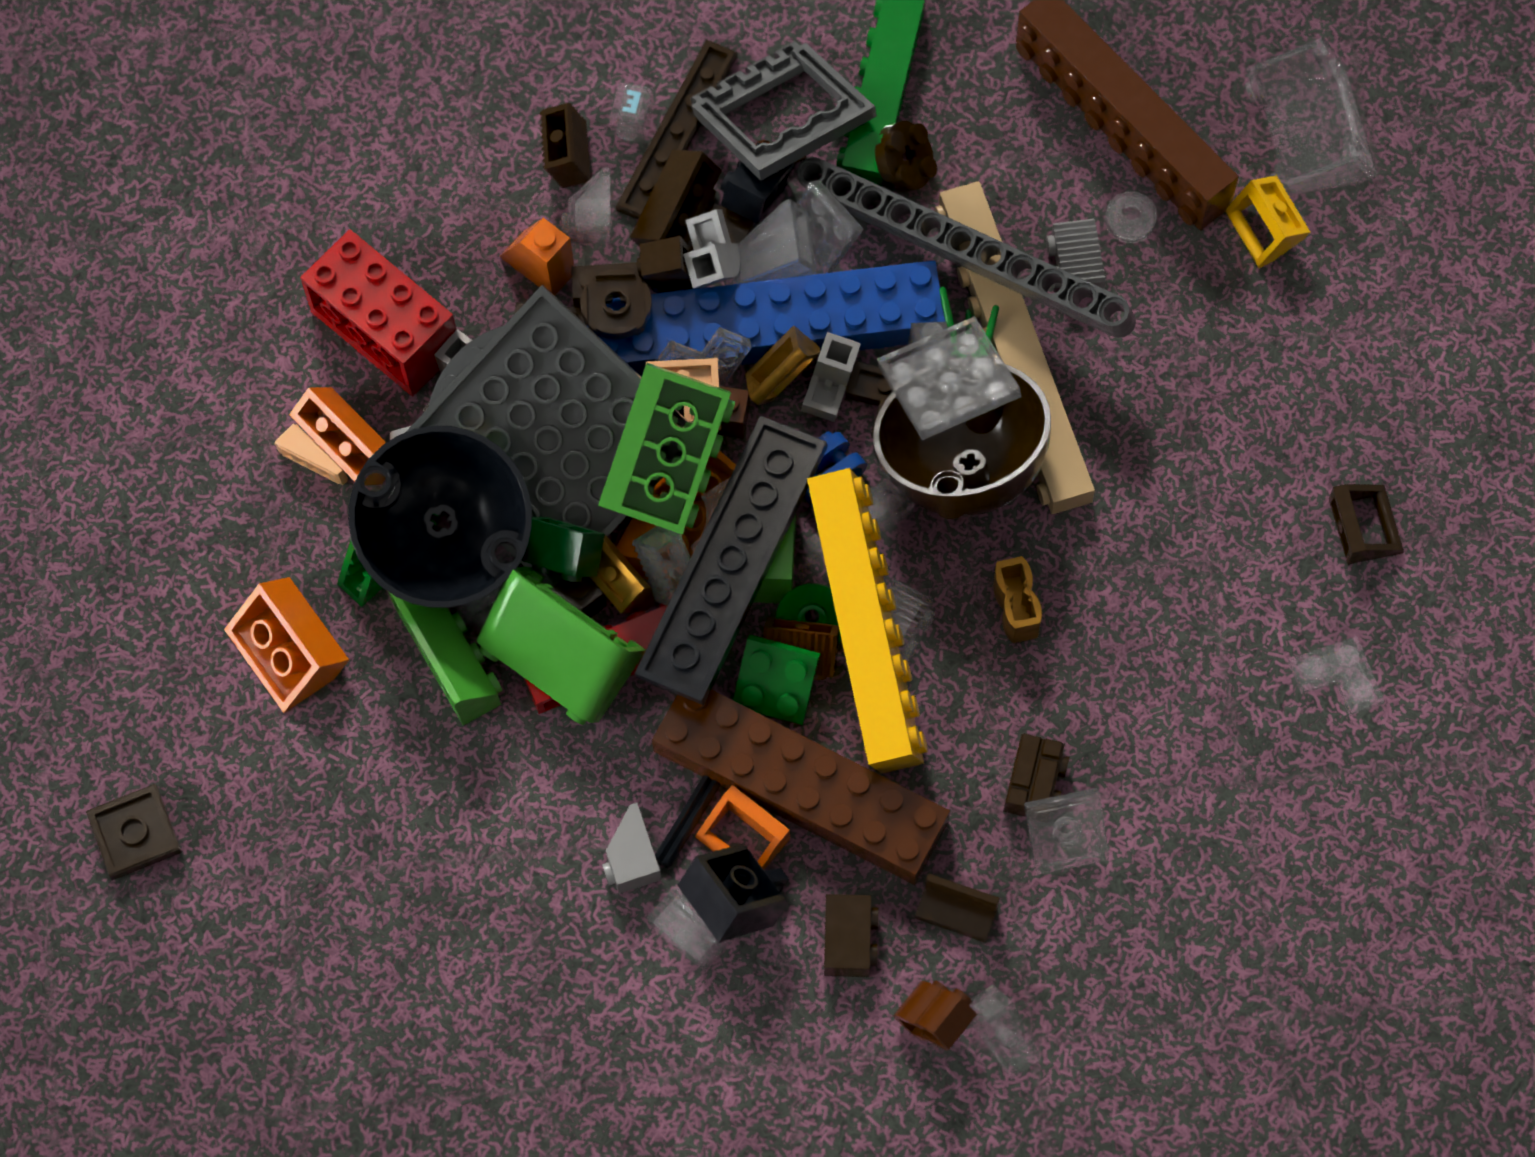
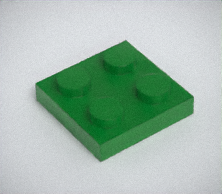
M750 634L746 641L733 701L757 713L803 725L821 653Z

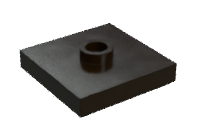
M156 783L86 811L111 880L182 853Z

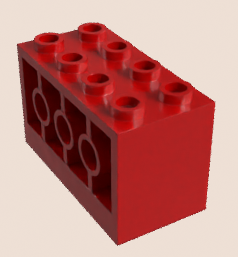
M349 229L300 277L310 310L413 397L439 371L434 354L457 330L454 316Z

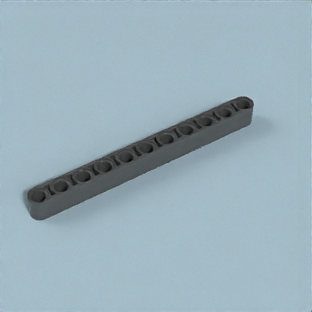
M807 158L801 162L797 169V178L812 197L1110 336L1117 338L1125 337L1135 328L1136 317L1127 301L1121 296L820 158ZM823 173L817 182L810 183L815 175ZM852 187L847 195L839 196L844 188ZM881 200L877 208L868 210L874 201ZM911 214L906 222L898 223L901 216ZM933 228H941L936 236L927 237ZM971 241L967 249L957 251L961 243ZM1001 255L1000 260L996 264L987 265L988 260L992 256ZM1032 269L1028 277L1017 279L1021 271ZM1062 283L1059 291L1051 294L1047 293L1051 285ZM1086 297L1093 298L1089 306L1084 308L1078 307L1082 299ZM1118 311L1125 312L1121 320L1109 322L1113 313Z

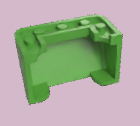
M517 567L515 570L513 569L510 576L504 581L477 638V642L481 646L479 652L494 662L502 661L567 708L566 715L573 721L584 725L586 721L598 723L635 669L646 649L633 640H630L628 643L617 637L618 633L614 630H606L553 592L554 587L550 584H541L545 577L534 571L532 567Z

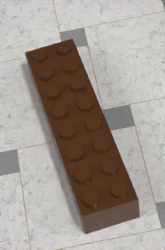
M1033 0L1019 11L1016 48L1019 54L1027 61L1031 59L1039 67V72L1046 82L1050 84L1054 82L1062 90V96L1070 106L1075 107L1077 105L1085 113L1087 123L1094 130H1102L1108 137V142L1112 149L1118 154L1124 153L1131 160L1134 171L1140 177L1144 178L1147 176L1155 184L1154 187L1157 194L1164 201L1171 200L1178 208L1180 217L1186 224H1194L1201 231L1225 212L1226 208L1233 202L1239 176L1064 0Z
M713 690L710 691L704 706L677 695L652 738L653 751L702 777L706 775L712 780L718 781L721 784L720 786L726 789L734 785L759 806L913 885L919 879L949 823L950 810Z

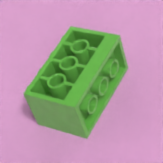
M647 363L598 506L682 535L685 526L693 528L699 510V505L694 504L697 491L705 493L711 475V470L705 469L709 456L717 458L723 436L717 434L721 421L729 423L734 409L735 401L729 399L731 392ZM683 406L690 407L689 413L694 416L693 421H686L684 425L678 424V417L673 415L674 410H681ZM671 441H675L678 443L677 448L682 451V454L680 456L675 455L673 459L666 458V452L661 450L662 445H669ZM659 476L665 477V483L670 486L668 491L662 490L661 494L655 493L654 486L649 484L651 480H657Z

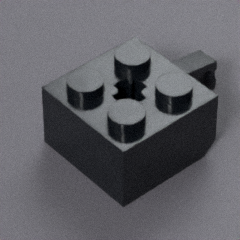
M744 843L696 856L677 885L718 942L773 927L788 905V902L780 893L783 890L784 884L789 881L788 876L782 868L764 871Z

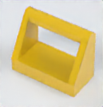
M1277 175L1251 180L1225 210L1258 268L1272 263L1303 241L1310 233L1309 228ZM1251 204H1254L1275 239L1266 250L1262 247L1241 212Z

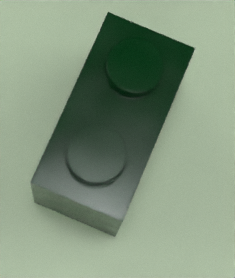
M532 517L529 542L522 561L532 564V569L536 572L552 574L553 571L560 572V579L566 581L581 582L582 577H597L605 534L549 517Z

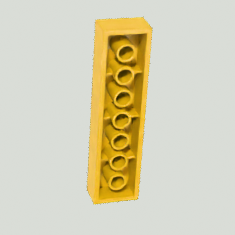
M850 468L807 478L868 764L881 774L924 764L922 754L928 752L927 743L923 731H918L915 723V718L920 717L916 697L915 695H910L907 682L912 681V675L907 659L903 660L899 650L900 646H904V639L900 625H895L891 611L896 610V602L892 589H887L883 576L889 575L885 556L879 553L876 541L881 540V534L877 520L872 519L868 506L873 505L870 487L868 484H864L863 478L857 477Z

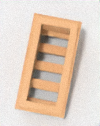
M292 424L275 441L279 453L284 457L337 484L344 485L348 481L345 471L297 424Z

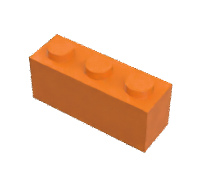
M332 387L308 388L289 414L354 482L368 459L386 443ZM372 473L366 478L365 486L381 485L385 481V477L379 473Z

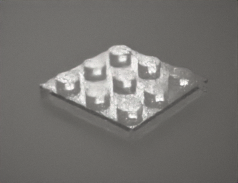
M975 316L877 358L879 369L922 440L1021 397L1020 387Z

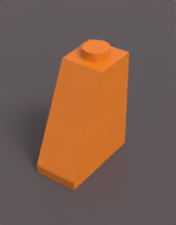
M544 217L524 230L500 255L501 259L538 287L544 285L554 296L572 278L571 266H574L571 239Z

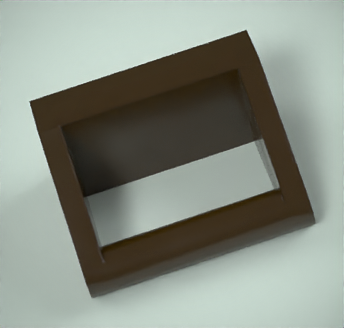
M1345 484L1332 488L1329 502L1348 565L1404 553L1385 485ZM1373 497L1387 544H1364L1352 501Z

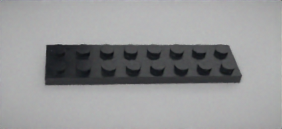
M763 416L759 417L635 672L637 678L704 706L809 487L807 478L814 477L828 448L826 441Z

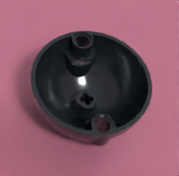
M427 426L410 430L382 445L364 464L352 488L348 525L351 541L358 559L367 573L382 588L412 604L449 608L465 605L488 595L510 576L513 569L515 570L520 565L529 542L532 527V507L529 491L521 472L513 460L498 445L468 429L454 426ZM372 473L382 474L386 479L384 488L378 492L369 491L365 487V480ZM443 514L449 517L447 523L451 524V527L449 529L442 528L439 532L433 529L435 523L431 522L432 518H440ZM502 544L511 545L516 551V558L506 564L499 562L495 557V550L498 546Z

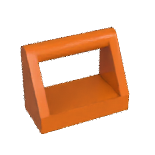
M731 785L703 823L695 838L712 851L730 847L711 832L730 810L770 842L757 861L764 870L790 840V830L734 785Z

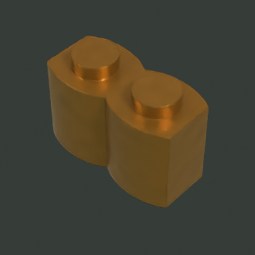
M1022 556L998 561L993 582L996 601L1003 609V629L1012 643L1038 638L1042 618L1039 599L1032 591V571Z

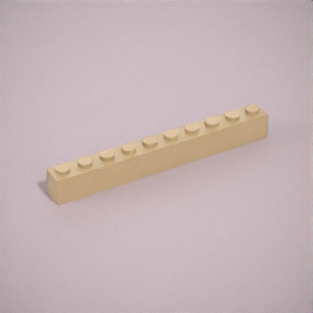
M980 181L939 193V206L935 207V212L1002 242ZM971 241L961 243L957 251L967 249ZM1001 255L992 256L988 260L987 265L996 264L1000 260ZM962 266L957 267V275L962 288L968 286L972 296L968 298L970 312L973 318H980L983 328L979 329L982 344L992 307L994 305L999 306L997 322L990 346L994 359L990 361L1012 366L1025 373L1037 383L1049 403L1051 414L1050 445L1041 469L1037 474L1040 484L1036 486L1041 504L1043 506L1048 504L1051 514H1056L1093 503L1095 489L1022 294Z

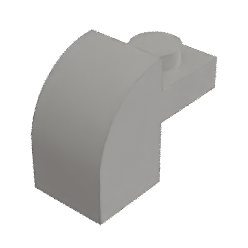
M716 209L687 219L686 224L694 251L683 255L692 287L704 288L736 277L740 270L739 248L737 243H731L722 209Z
M827 332L801 408L802 412L835 422L861 343Z

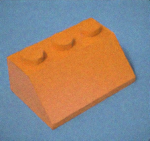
M290 577L259 583L224 629L283 713L333 681L349 661V658Z

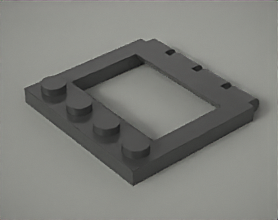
M793 41L774 52L775 60L768 55L745 68L747 75L742 71H738L718 82V91L711 86L691 97L693 115L760 180L769 177L877 117L875 106L807 43L799 45ZM804 71L837 101V106L830 111L820 110L808 117V122L805 125L790 127L779 133V138L775 142L761 143L757 146L725 116V114Z

